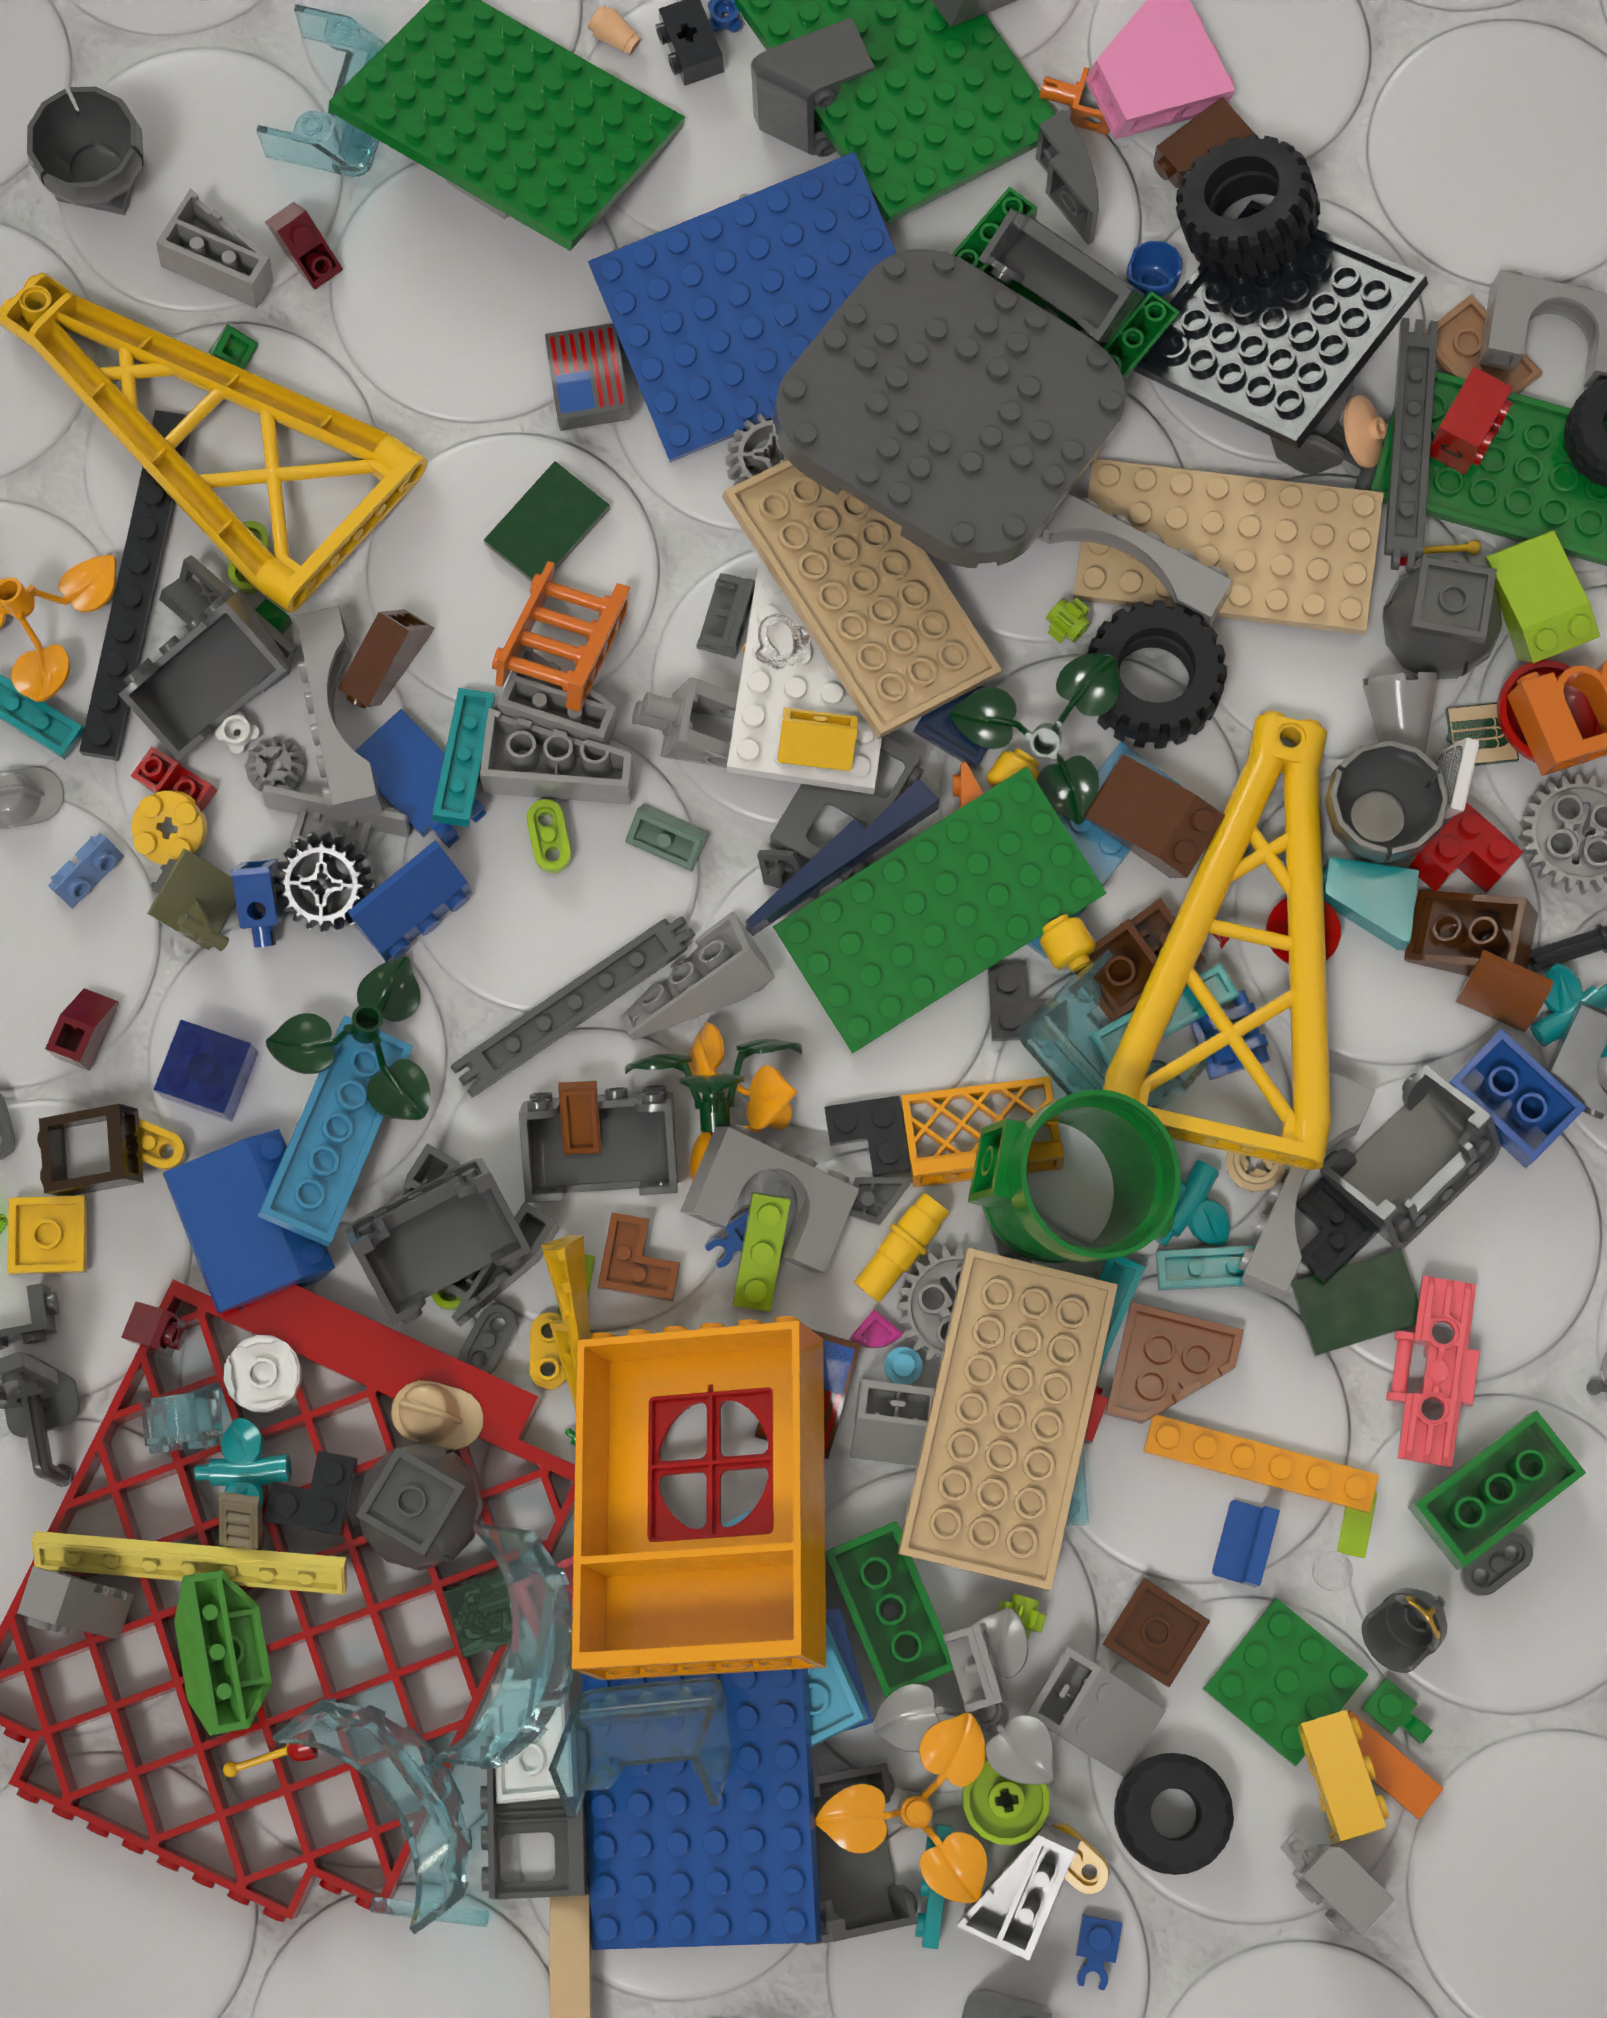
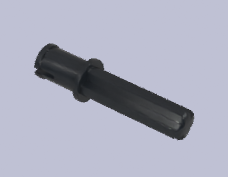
M1597 924L1594 930L1531 949L1529 963L1532 969L1539 971L1552 967L1557 963L1561 964L1599 951L1607 953V925Z

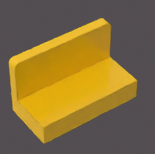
M783 707L778 762L850 771L853 764L858 716Z

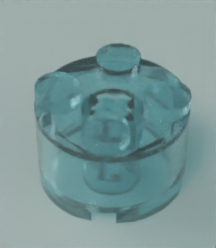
M219 1390L140 1399L145 1446H149L150 1454L183 1449V1442H188V1449L206 1448L221 1444L220 1437H224Z

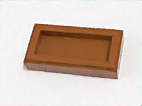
M597 1081L560 1082L558 1092L564 1155L602 1153Z

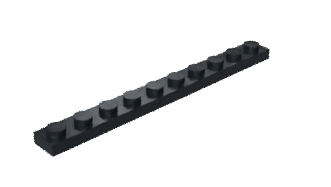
M155 410L152 425L165 438L187 415ZM190 434L175 448L184 460ZM143 467L79 750L84 756L115 761L119 760L130 707L118 694L127 687L123 679L140 664L175 501Z

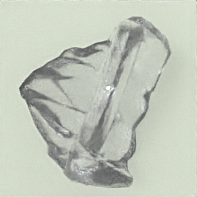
M778 613L769 615L761 621L758 628L760 647L755 652L757 660L776 670H781L787 666L792 667L800 664L806 659L811 650V641L805 627L797 626L791 618ZM776 621L786 624L792 633L793 649L784 655L780 654L768 636L770 625Z

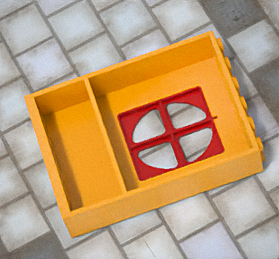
M780 1316L775 1318L774 1323L761 1324L759 1320L745 1319L738 1321V1326L724 1327L721 1323H704L700 1325V1329L687 1330L686 1327L668 1326L661 1333H651L649 1330L633 1329L627 1331V1336L614 1337V1334L599 1332L591 1334V1339L577 1340L572 1669L602 1681L826 1668L823 1338L798 1320L797 1317ZM725 1402H738L756 1416L768 1440L766 1452L752 1455L723 1456L721 1451V1409ZM705 1404L707 1408V1451L705 1456L699 1459L662 1461L660 1457L661 1448L674 1422L693 1405ZM766 1469L768 1471L767 1484L755 1508L736 1525L724 1527L721 1522L722 1475L727 1471ZM705 1474L706 1524L703 1528H689L673 1515L665 1503L660 1489V1481L664 1476Z

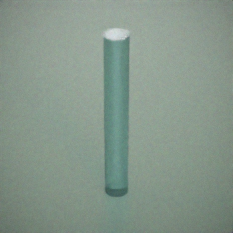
M375 1896L372 1897L370 1912L480 1927H486L489 1921V1912L484 1910Z

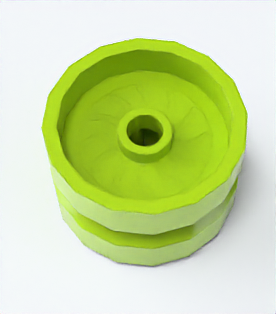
M987 1759L980 1775L975 1781L962 1788V1809L968 1824L982 1838L1000 1845H1016L1032 1838L1043 1827L1050 1810V1792L1047 1784L1029 1785L1006 1779L991 1767ZM1001 1792L1011 1794L1012 1803L1010 1806L1004 1808L998 1804L997 1797L1001 1796Z

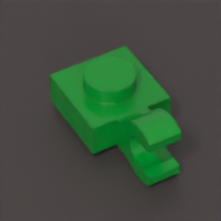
M1388 1678L1382 1681L1360 1708L1391 1735L1398 1727H1401L1421 1744L1433 1732L1425 1723L1411 1714L1417 1703Z

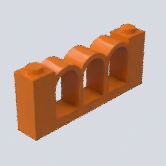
M1607 660L1597 669L1584 665L1573 666L1565 670L1557 678L1554 672L1539 676L1538 672H1534L1517 680L1518 685L1507 697L1541 776L1607 756ZM1564 686L1577 688L1584 693L1603 734L1582 739L1565 700Z

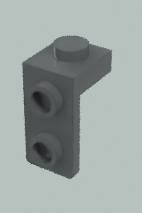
M42 1283L26 1286L32 1324L1 1329L0 1350L8 1348V1342L22 1339L23 1344H34L46 1341L47 1334L57 1333L54 1315L59 1314V1302L55 1292H51V1289Z

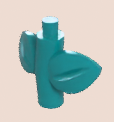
M1559 963L1553 965L1544 976L1554 981L1552 989L1544 1002L1553 1013L1532 1023L1530 1030L1537 1042L1543 1047L1562 1038L1579 1000L1602 1010L1607 1008V984L1599 989L1593 985L1583 992L1579 978L1571 969ZM1607 1044L1600 1058L1607 1057Z
M1196 1160L1185 1183L1181 1179L1180 1193L1174 1210V1225L1166 1238L1155 1240L1160 1245L1167 1246L1172 1236L1179 1237L1187 1226L1192 1235L1202 1242L1217 1246L1226 1244L1230 1229L1227 1212L1220 1203L1207 1198L1219 1176L1218 1171L1211 1165L1201 1160Z
M236 1418L229 1425L222 1438L221 1452L224 1458H211L208 1465H196L195 1479L196 1481L210 1480L211 1486H226L224 1492L257 1496L260 1498L262 1511L265 1502L262 1485L289 1482L292 1476L291 1458L289 1454L260 1458L264 1448V1438L261 1431L247 1419Z

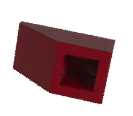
M292 202L265 221L283 252L314 290L343 270L308 212L295 202Z
M83 988L60 1014L45 1049L57 1059L90 1071L119 1002Z
M136 1301L121 1338L172 1357L174 1351H179L185 1342L187 1329L184 1326L186 1321L170 1311Z

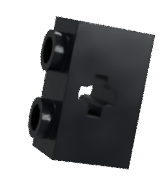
M682 0L659 8L660 23L655 24L656 32L662 45L668 44L671 54L667 55L669 65L674 75L680 74L684 86L723 73V55L701 0Z

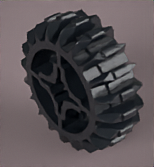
M330 831L322 832L320 840L314 832L307 835V843L301 838L295 840V850L288 848L283 852L288 861H280L277 864V868L285 873V875H279L275 879L277 884L285 886V889L277 893V897L284 898L287 896L289 900L283 906V910L287 912L294 908L297 912L293 917V921L296 923L306 917V928L309 930L313 929L317 922L321 932H327L331 924L336 931H340L344 928V921L349 925H353L354 922L349 916L348 911L370 894L365 889L376 886L375 880L366 879V875L374 871V866L368 865L363 867L361 862L368 857V853L362 852L356 855L354 853L358 846L356 841H352L345 847V835L343 834L337 835L332 842ZM312 853H320L314 873L299 875L304 860ZM332 855L346 865L350 875L343 874L338 870L335 862L336 858H333ZM325 874L328 876L326 879L330 878L332 883H336L327 889L323 888L325 884L321 885L319 880H316ZM301 889L309 890L314 895L315 906L305 898ZM352 889L347 904L342 909L331 910V903L335 901L336 892Z

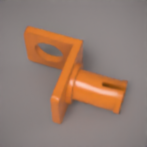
M1083 68L1080 82L1076 81V84L1049 78V76L1044 77V84H1042L1039 96L1040 99L1069 105L1071 110L1070 121L1074 126L1109 134L1110 129L1101 111L1080 105L1087 84L1085 79L1088 76L1089 68ZM1085 117L1097 118L1102 123L1090 122Z

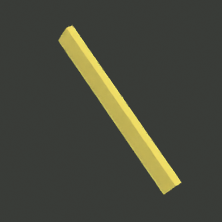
M35 1531L31 1540L34 1566L49 1570L182 1581V1578L187 1575L223 1570L229 1576V1579L238 1586L341 1595L346 1594L348 1585L346 1557Z

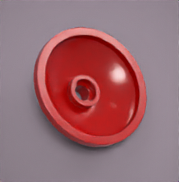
M1541 660L1534 664L1530 662L1519 667L1503 683L1497 699V717L1505 738L1518 753L1534 763L1536 762L1507 695L1518 685L1517 680L1525 675L1538 672L1539 676L1554 672L1557 678L1565 670L1571 668V666L1557 661ZM1564 686L1565 700L1582 739L1603 734L1584 693L1577 688Z

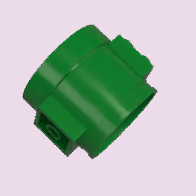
M1084 1090L1046 1104L1030 1118L1023 1121L1004 1119L981 1128L968 1203L982 1206L985 1217L996 1236L1012 1251L1027 1259L1041 1263H1064L1072 1260L1081 1262L1106 1261L1130 1255L1144 1248L1153 1240L1167 1237L1174 1225V1210L1180 1193V1161L1167 1129L1159 1118L1145 1105L1125 1094L1115 1091ZM1046 1122L1062 1123L1084 1133L1103 1153L1111 1171L1114 1186L1111 1214L1100 1235L1087 1247L1076 1246L1059 1238L1039 1216L1030 1196L1027 1183L1028 1153L1035 1134Z

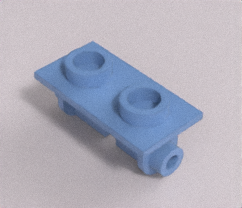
M101 833L96 837L91 836L75 854L80 860L76 866L69 860L54 876L50 877L53 881L48 887L72 909L124 857L113 843Z

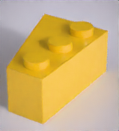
M1343 1710L1301 1723L1297 1728L1310 1773L1315 1778L1321 1796L1318 1798L1321 1811H1326L1333 1832L1328 1834L1331 1845L1359 1838L1386 1828L1384 1820L1389 1818L1388 1809L1383 1796L1375 1795L1371 1780L1376 1779V1775L1369 1756L1363 1757L1358 1745V1741L1363 1740L1356 1717L1349 1718L1347 1710Z

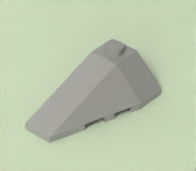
M734 911L702 933L695 941L698 945L697 949L685 961L678 958L670 966L673 969L670 976L662 984H652L621 1016L628 1035L632 1040L742 1001L754 992L764 989L775 978L767 959Z

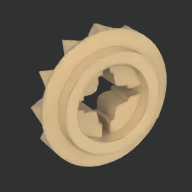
M1227 1151L1225 1157L1227 1174L1237 1187H1241L1251 1193L1268 1191L1275 1186L1277 1180L1280 1181L1286 1170L1283 1168L1284 1164L1262 1160L1261 1163L1265 1170L1262 1171L1257 1168L1248 1175L1246 1171L1250 1162L1246 1159L1245 1155Z

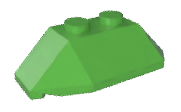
M223 1570L184 1576L182 1578L174 1624L187 1700L210 1736L248 1729L273 1684L259 1605L242 1588L231 1581Z

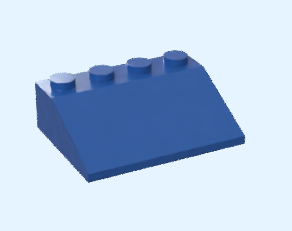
M280 1129L245 1138L163 1173L218 1314L251 1304L293 1285L304 1287L320 1282L335 1268L327 1246L257 1217L287 1148Z

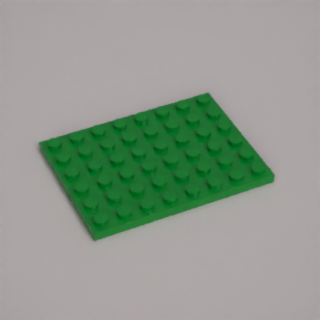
M430 0L329 100L328 108L330 113L569 251L577 245L681 130L685 116L481 0Z
M931 0L734 1V5L766 50L851 17L853 18L873 62L875 71L841 83V90L836 96V101L824 108L815 107L814 119L840 157L853 152L856 153L880 214L887 224L1036 148L1039 125L1056 114L1046 99L1039 98L1040 90L985 14L950 27Z

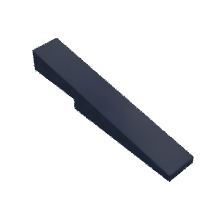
M917 779L865 829L853 819L745 921L746 930L752 936L759 933L939 809L940 799L920 779Z

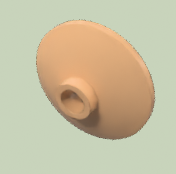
M1363 395L1353 396L1348 400L1344 411L1345 438L1349 451L1357 464L1363 468H1371L1379 462L1383 448V438L1386 436V425L1367 397Z

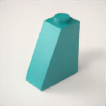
M1329 857L1323 868L1324 901L1335 912L1396 950L1404 951L1411 940L1419 870Z

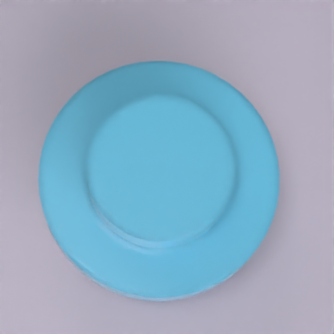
M898 1347L892 1350L886 1357L884 1369L887 1377L893 1383L910 1385L919 1379L923 1363L920 1355L913 1349Z

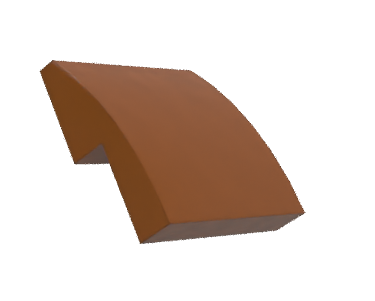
M1483 950L1455 1002L1525 1033L1549 995L1554 981Z

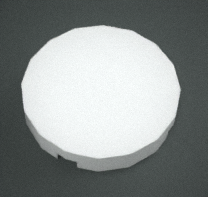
M256 1335L241 1341L235 1347L236 1349L232 1351L231 1355L228 1356L224 1365V1383L228 1394L239 1406L252 1412L270 1413L285 1407L296 1396L302 1381V1366L297 1353L288 1343L274 1336Z

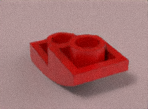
M152 746L130 775L154 794L160 791L174 790L191 796L196 801L194 803L201 812L217 792L212 784L188 771L179 762Z

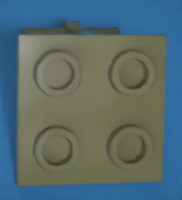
M183 849L147 914L207 950H210L211 946H213L217 950L223 951L228 945L229 938L219 932L236 903L232 877L189 850Z

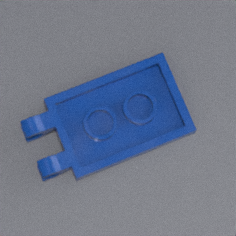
M400 709L359 746L355 752L370 762L377 780L379 793L389 804L403 814H406L409 824L423 838L430 831H433L450 848L460 839L457 831L450 824L433 822L432 819L445 753ZM475 798L471 819L477 823L487 813L484 810V806Z

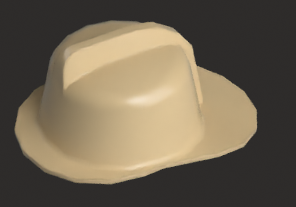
M418 1380L407 1384L401 1389L392 1403L391 1417L395 1428L403 1437L414 1442H423L450 1450H458L469 1446L475 1441L483 1428L484 1415L478 1401L471 1394L451 1386L432 1381Z

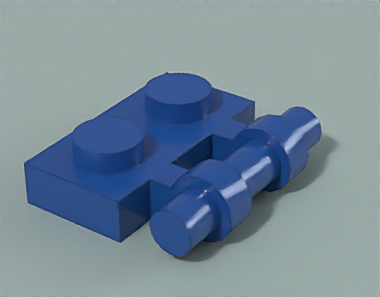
M1245 990L1238 991L1240 996L1233 1000L1234 1008L1226 1010L1225 1005L1221 1007L1231 1022L1239 1021L1256 1011L1254 1003H1249ZM1208 1015L1190 1024L1197 1046L1220 1033ZM1259 1027L1245 1034L1247 1039H1244V1041L1260 1064L1270 1061L1266 1049L1269 1044L1265 1034L1260 1033ZM1229 1045L1202 1060L1209 1080L1245 1069Z

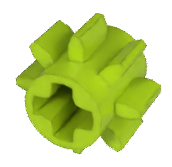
M1077 597L1073 602H1068L1062 598L1046 616V620L1051 623L1047 633L1060 644L1065 638L1075 643L1091 625V621L1086 618L1090 608Z
M1012 1593L1010 1602L1000 1600L996 1611L998 1612L1004 1608L1013 1609L1025 1627L1027 1640H1029L1031 1631L1041 1633L1047 1616L1038 1612L1039 1601L1016 1593Z

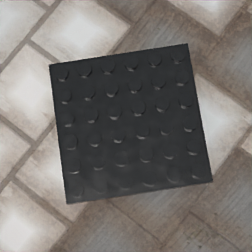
M1251 200L1237 219L1252 216L1262 211L1266 206ZM1317 229L1313 235L1310 234L1311 241L1304 250L1299 249L1297 251L1298 256L1289 264L1286 261L1279 265L1280 269L1271 273L1269 270L1260 272V276L1250 278L1248 274H1241V278L1228 277L1225 271L1222 275L1210 271L1208 266L1200 264L1169 303L1180 311V315L1133 371L1299 449L1428 285L1427 277L1420 272L1320 229Z

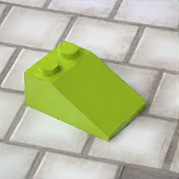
M1554 530L1485 556L1487 567L1497 569L1494 589L1499 595L1500 607L1517 660L1534 664L1601 637L1590 602Z

